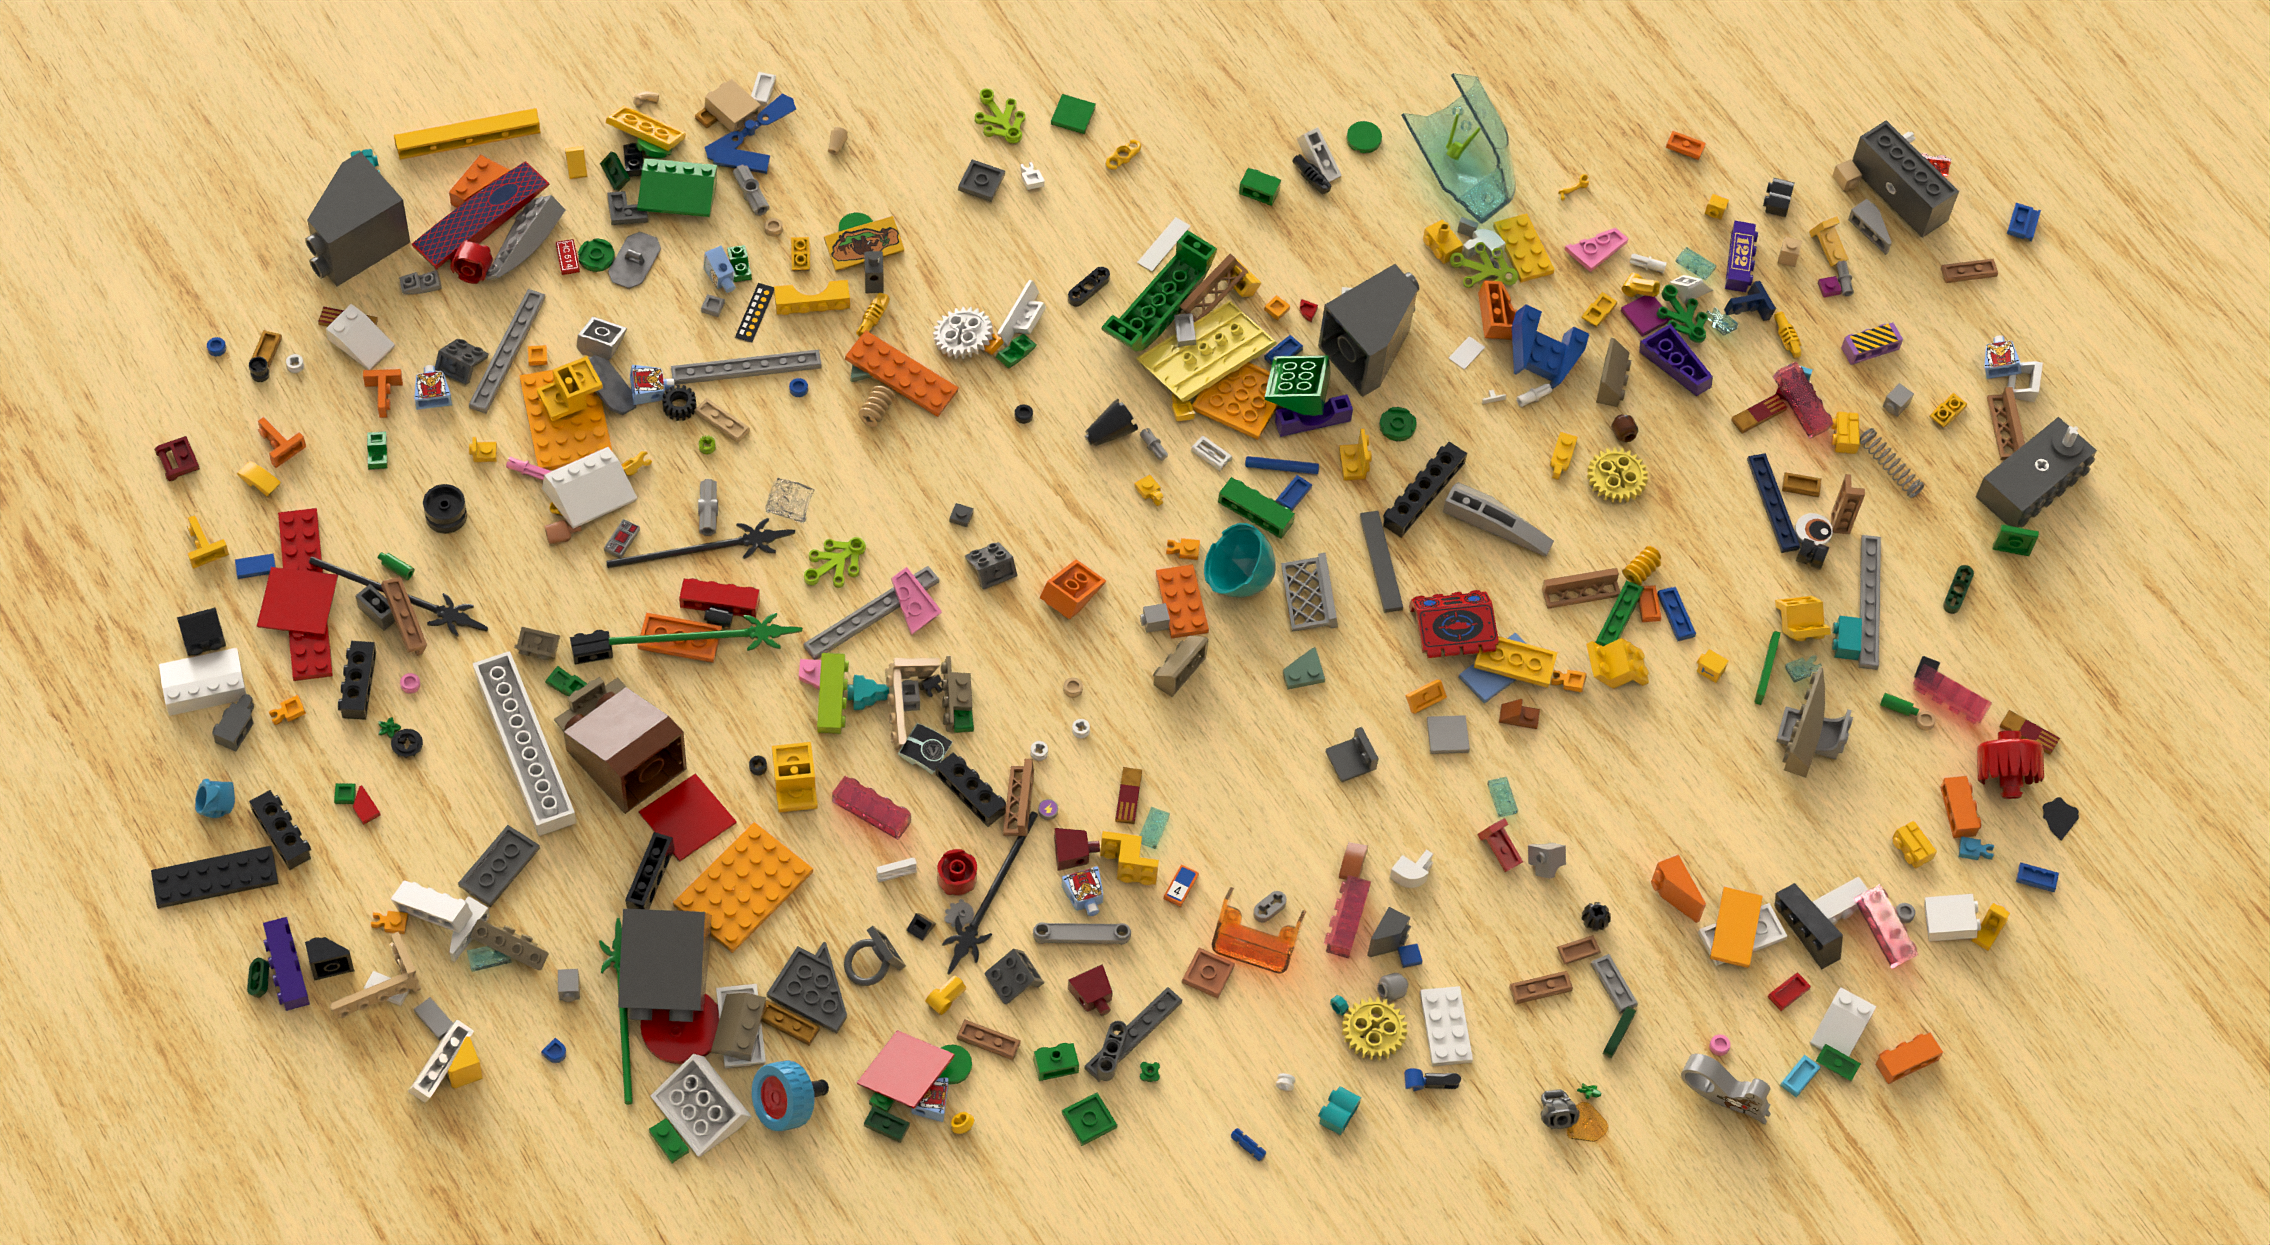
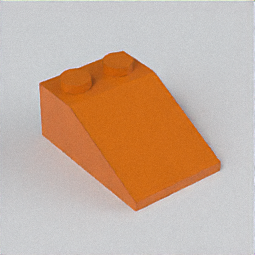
M1076 559L1047 581L1040 599L1063 616L1071 619L1091 600L1105 584L1106 580Z
M1676 855L1658 862L1651 880L1653 889L1658 891L1660 897L1694 922H1699L1706 903L1680 856Z

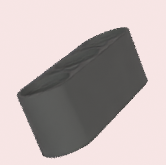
M1114 1021L1109 1026L1097 1065V1076L1102 1081H1109L1115 1075L1127 1036V1026L1122 1021ZM1120 1031L1122 1034L1115 1035L1113 1032ZM1115 1049L1117 1052L1110 1053L1107 1050ZM1106 1066L1109 1067L1111 1070L1104 1071L1102 1067Z

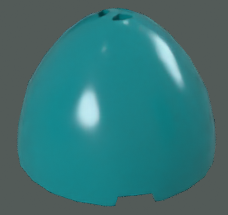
M1238 523L1228 527L1222 532V537L1216 543H1212L1204 563L1205 581L1214 592L1228 597L1244 598L1255 595L1266 589L1275 576L1276 561L1273 548L1266 537L1251 524Z

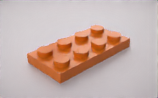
M1193 564L1156 570L1162 603H1166L1170 618L1169 632L1171 639L1209 633Z
M646 612L640 636L722 631V626ZM720 638L638 643L637 647L640 650L714 663Z

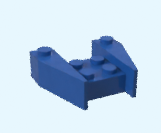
M1525 304L1516 311L1512 324L1514 374L1517 375L1526 369L1550 380L1551 388L1554 389L1561 384L1585 351L1589 333L1572 327L1564 333L1562 342H1559L1537 331L1542 311Z

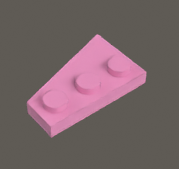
M1613 228L1597 234L1594 238L1580 240L1579 243L1574 245H1566L1564 250L1589 272H1592L1627 244L1628 238L1618 229Z
M908 567L891 578L911 635L942 613L941 609Z

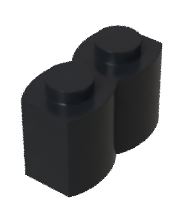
M1773 178V182L1768 183L1766 193H1769V196H1765L1763 206L1766 207V213L1786 217L1795 182Z

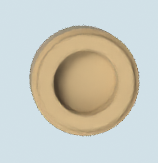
M777 218L768 219L765 222L766 234L772 237L779 236L783 232L782 222Z
M1068 678L1064 682L1063 691L1068 697H1078L1083 691V684L1078 678Z
M1929 711L1919 712L1915 720L1917 727L1924 731L1931 730L1936 722L1934 714Z

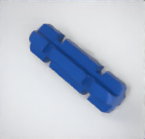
M1236 1128L1231 1133V1138L1236 1142L1238 1141L1241 1147L1250 1154H1254L1253 1157L1261 1161L1265 1157L1266 1151L1262 1147H1258V1144L1249 1136L1243 1135V1131Z

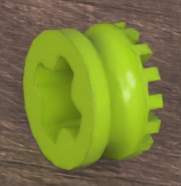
M709 435L702 436L699 440L700 452L703 454L713 453L716 449L715 439ZM704 443L710 444L709 448L707 446L704 447Z

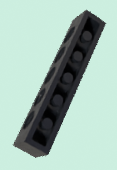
M1448 442L1445 447L1441 446L1436 454L1437 456L1428 461L1426 469L1424 471L1421 470L1417 474L1415 482L1408 484L1403 496L1399 495L1394 502V506L1386 510L1383 515V526L1402 538L1465 464L1467 452L1451 442Z

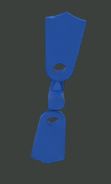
M782 93L758 114L756 121L747 120L743 130L740 132H730L705 146L707 158L714 161L716 146L736 149L743 143L744 137L747 135L753 136L755 130L760 126L769 125L795 111L796 106L793 98Z

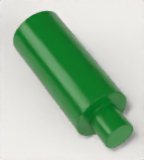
M381 552L378 555V559L382 561L381 564L402 578L409 580L413 576L415 569L390 553L384 554Z
M1884 693L1880 706L1906 716L1910 714L1917 716L1919 712L1918 708L1913 707L1914 703L1888 693Z

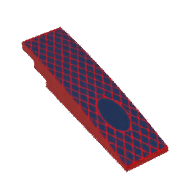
M525 161L453 210L415 240L412 246L437 270L448 260H453L459 245L464 240L480 244L550 184Z

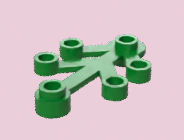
M1666 285L1661 293L1662 298L1665 301H1669L1677 313L1668 310L1666 307H1660L1657 311V316L1660 319H1666L1667 317L1673 319L1667 325L1671 323L1676 331L1688 335L1693 342L1702 343L1706 338V331L1703 326L1708 319L1707 314L1699 312L1695 318L1697 322L1695 326L1692 318L1698 306V301L1690 298L1686 303L1687 311L1685 312L1676 299L1677 288L1673 285ZM1676 321L1684 323L1687 327L1679 325Z

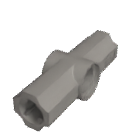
M743 164L737 166L733 170V175L743 191L744 199L749 202L755 215L761 216L766 214L770 207L759 188V182L754 179L748 166Z
M705 479L700 484V499H698L699 533L704 536H711L716 533V516H718L717 481L712 479Z

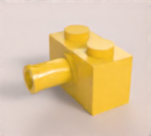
M1442 219L1425 228L1423 241L1426 246L1432 249L1435 257L1440 259L1443 264L1450 261L1453 253L1458 252L1462 254L1463 244L1450 229L1449 223Z

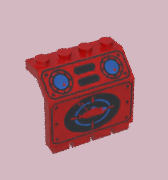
M1473 590L1465 594L1454 592L1451 595L1445 596L1443 594H1435L1432 597L1416 596L1411 599L1409 609L1410 612H1414V610L1416 612L1422 653L1426 652L1427 658L1441 657V651L1444 652V657L1460 655V649H1462L1463 655L1479 653V647H1481L1482 653L1496 652V645H1498L1499 640L1493 604L1486 591Z

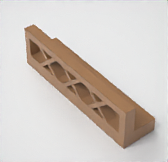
M1230 253L1184 300L1180 308L1186 314H1189L1195 307H1202V314L1198 318L1193 315V321L1196 322L1209 314L1246 276L1248 270ZM1235 266L1242 270L1237 277H1231V270ZM1228 280V287L1225 290H1218V283ZM1208 294H1215V300L1212 303H1205V297Z
M2005 387L2003 394L1987 396L2000 460H2006L2025 444L2013 387ZM2002 400L2003 406L2001 408H1998L1993 403V401ZM1999 414L2006 418L2004 424L1997 420ZM2002 430L2010 435L2007 440L2000 435ZM2007 445L2013 449V453L2005 454L2003 448Z
M1845 474L1831 512L1833 533H1851L1865 496V488L1852 487L1850 474Z
M1612 568L1544 580L1542 593L1547 609L1618 597L1620 594L1617 582L1619 576L1618 569ZM1613 584L1614 592H1607L1603 588L1605 585ZM1588 588H1592L1596 590L1597 593L1595 595H1589L1585 593V590ZM1574 591L1579 595L1577 598H1571L1567 596V593ZM1556 594L1561 598L1559 601L1551 602L1549 595Z
M401 577L382 581L381 586L407 653L415 651L417 656L422 655L427 647V643Z
M1024 759V766H1011L1003 828L1004 836H1027L1035 772L1033 759ZM1015 772H1023L1020 781L1015 778ZM1020 787L1021 794L1016 798L1013 795V791ZM1018 804L1019 811L1014 814L1011 808ZM1016 820L1018 829H1009V825Z

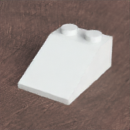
M352 304L326 328L327 339L367 370H372L395 347V344L362 311Z
M1840 987L1810 1044L1820 1050L1827 1044L1841 1053L1850 1056L1871 1019L1876 1006Z

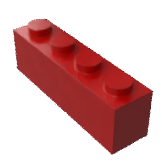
M684 578L679 596L680 608L706 611V609L710 610V607L713 606L727 609L734 616L744 617V615H750L756 618L760 602V589L740 587L734 584H720L715 581H699L695 578Z

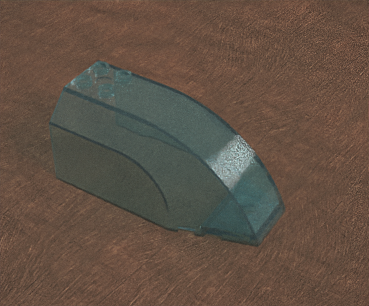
M1453 73L1451 77L1462 94L1458 99L1445 109L1428 116L1403 113L1401 116L1442 189L1449 193L1457 203L1465 207V210L1478 222L1483 224L1508 205L1515 195L1516 180L1509 137L1502 119L1478 77ZM1456 114H1459L1452 143L1457 141L1463 145L1478 127L1481 129L1466 147L1459 160L1450 158L1446 154L1448 149L1445 147L1448 143Z

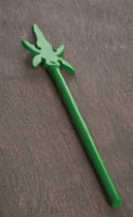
M777 613L767 616L762 624L755 617L744 615V619L748 620L752 625L755 624L756 627L750 626L749 629L610 637L609 645L750 637L752 640L754 638L758 640H754L747 647V651L757 648L762 641L770 647L781 649V646L773 638L802 632L803 628L779 626L777 624L767 626L777 617Z
M620 918L616 919L615 939L612 943L614 951H610V947L605 945L602 940L599 941L600 948L609 956L602 965L601 974L610 967L611 962L615 963L613 968L616 969L618 998L622 939ZM619 1008L624 1102L626 1105H630L633 1103L628 1013L627 1008Z

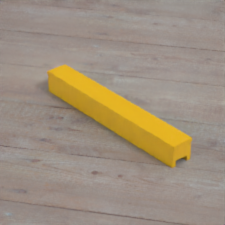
M537 108L396 134L394 135V141L399 160L538 134L541 131Z

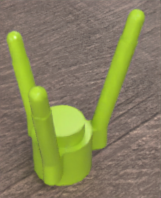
M1459 114L1455 115L1450 137L1445 146L1448 149L1446 154L1454 160H1459L1466 147L1481 130L1478 127L1463 145L1457 141L1452 143Z

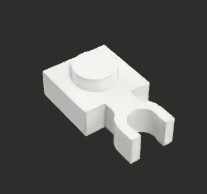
M1029 162V168L1021 164L1022 180L1027 190L1044 187L1045 181L1039 169L1033 170L1032 162Z

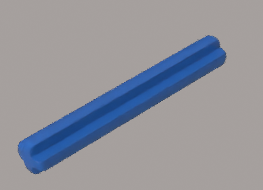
M1247 456L1245 460V466L1251 468L1318 474L1319 472L1318 463Z

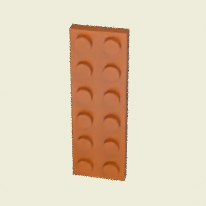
M867 330L863 332L845 355L846 361L869 373L875 379L939 417L959 389L956 385Z

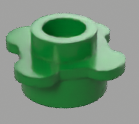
M1142 1062L1140 1064L1142 1069L1140 1074L1141 1080L1152 1082L1160 1079L1158 1074L1160 1069L1159 1063Z

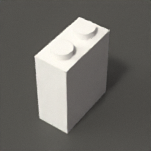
M1973 894L1925 897L1924 907L1929 941L1977 938V931L1981 930L1980 919H1976L1978 902L1974 901Z

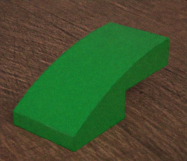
M1022 334L1011 340L1010 346L997 352L996 358L1007 368H1011L1025 358L1037 344L1025 334Z
M386 431L367 432L368 470L388 468Z
M559 666L554 669L545 681V683L568 697L573 692L587 685L575 674L571 676Z

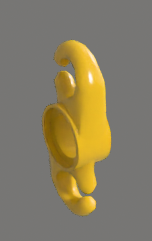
M1132 139L1129 142L1130 144H1136V148H1131L1129 143L1119 146L1116 151L1107 157L1105 163L1107 168L1116 170L1117 166L1130 162L1140 152L1141 143L1138 140ZM1126 152L1128 156L1121 157L1119 156V153ZM1111 161L1117 162V166H1116V165H1111L1110 162H1111Z

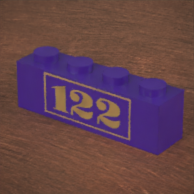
M1734 221L1731 231L1725 289L1746 292L1748 286L1752 285L1753 275H1750V272L1754 270L1755 261L1752 260V257H1755L1757 246H1754V242H1757L1758 232L1755 231L1756 224Z

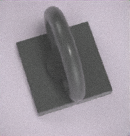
M874 926L867 929L872 939H863L854 943L844 958V970L847 977L853 983L860 986H871L881 981L887 974L890 964L899 971L906 967L887 936ZM864 947H872L877 957L882 961L880 970L870 978H861L852 969L854 955Z

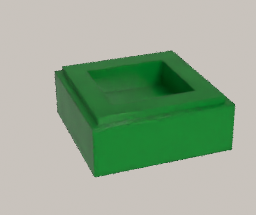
M336 783L334 803L354 804L356 784Z

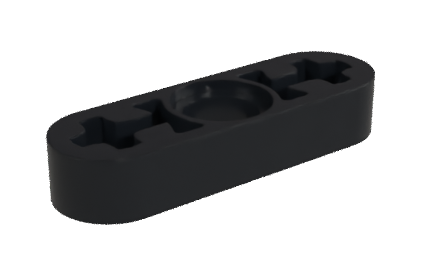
M1097 267L1069 291V304L1078 307L1085 303L1109 282L1110 271L1106 267ZM1092 284L1094 288L1088 290L1084 287V285Z

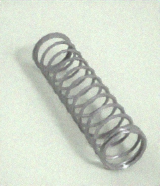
M1874 428L1866 430L1860 436V444H1864V449H1869L1868 453L1873 454L1874 459H1878V464L1883 465V470H1888V475H1893L1892 479L1898 480L1897 485L1902 486L1903 491H1907L1909 498L1920 493L1924 488V483L1920 482V479L1913 482L1908 489L1903 488L1905 484L1915 477V474L1909 476L1903 484H1899V480L1905 477L1911 469H1907L1898 479H1894V475L1900 472L1906 466V463L1900 465L1894 473H1889V470L1901 461V458L1896 459L1889 468H1884L1885 464L1896 456V453L1891 454L1884 463L1879 462L1881 458L1891 451V448L1886 449L1879 458H1875V454L1881 451L1887 442L1882 443L1875 452L1870 453V449L1882 440V437L1877 438L1870 447L1866 448L1865 444L1877 435ZM1871 432V434L1867 438L1862 440L1868 433Z

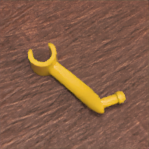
M1582 174L1577 184L1560 189L1558 193L1561 194V200H1565L1564 194H1569L1580 187L1587 188L1589 185V181H1586L1588 175Z

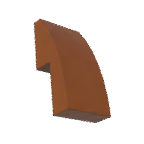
M1348 843L1339 873L1340 879L1359 881L1363 870V862L1368 852V845Z

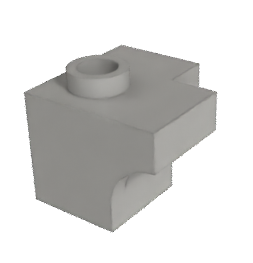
M1557 843L1528 845V864L1535 866L1536 876L1549 879L1555 877L1557 869L1560 866L1566 865V845Z

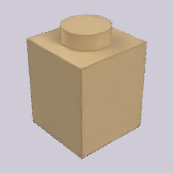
M1850 159L1835 166L1833 177L1841 189L1846 191L1858 187L1862 174Z
M1785 236L1777 263L1795 267L1802 241Z

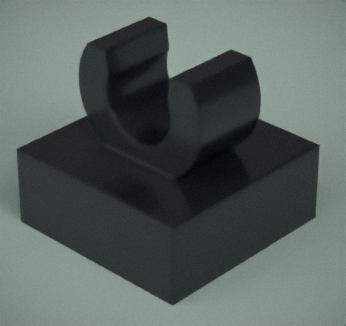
M939 674L918 682L920 690H926L928 697L933 696L931 693L933 687L937 693L942 692L940 685H938V683L942 682Z

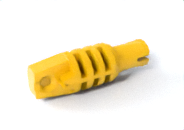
M878 293L863 315V322L856 331L859 337L865 330L869 332L872 327L878 324L890 301L887 294Z
M1783 311L1777 312L1774 315V319L1779 327L1778 334L1786 350H1790L1794 359L1801 357L1800 346L1802 344L1793 325L1788 323Z

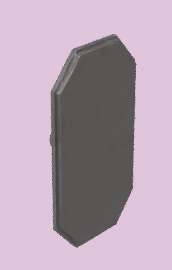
M638 232L626 238L608 270L612 283L626 288L642 284L661 250L657 237Z
M597 355L588 358L603 385V389L595 392L608 409L621 415L635 409L636 405H633L632 390L607 359Z

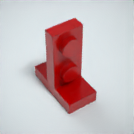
M1503 818L1477 835L1481 841L1487 840L1503 870L1507 872L1523 863V860L1504 829L1509 824Z

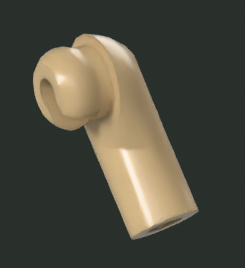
M648 91L637 93L633 97V103L642 106L643 100L658 102L659 93Z

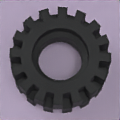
M676 385L677 388L675 389L674 386H671L670 390L667 389L663 394L662 404L665 415L667 417L670 415L672 420L676 417V421H679V418H682V421H684L686 416L688 419L691 418V414L694 415L697 408L694 391L692 392L691 388L686 390L685 385L680 388V385ZM677 399H683L687 402L681 407L672 404Z

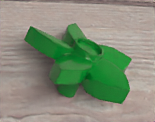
M393 717L389 718L387 723L378 721L379 726L382 728L379 731V735L387 733L392 738L394 732L401 729L399 724L394 723Z
M1582 1083V1088H1577V1092L1586 1093V1099L1601 1097L1602 1094L1597 1090L1596 1085L1587 1086Z

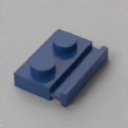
M2016 203L2007 234L2021 239L2027 238L2032 242L2041 210H2033V207Z

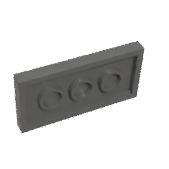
M507 825L458 882L459 887L491 907L538 852L540 845Z

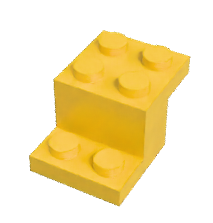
M585 356L552 369L554 382L537 388V394L551 420L555 421L587 408L586 395L603 389V385L590 360Z
M1812 595L1775 600V607L1781 610L1782 632L1788 635L1789 638H1793L1795 641H1805L1807 637L1823 639L1825 635H1831L1830 627L1824 624L1823 601Z
M1620 638L1603 647L1594 641L1586 644L1594 678L1613 689L1632 680L1642 686L1649 683V672L1644 664L1645 655L1640 648L1634 646L1631 642Z
M811 742L772 746L778 813L818 809Z
M1103 831L1100 856H1104L1107 859L1119 858L1117 880L1125 883L1139 882L1143 885H1156L1159 860L1140 857L1142 836Z

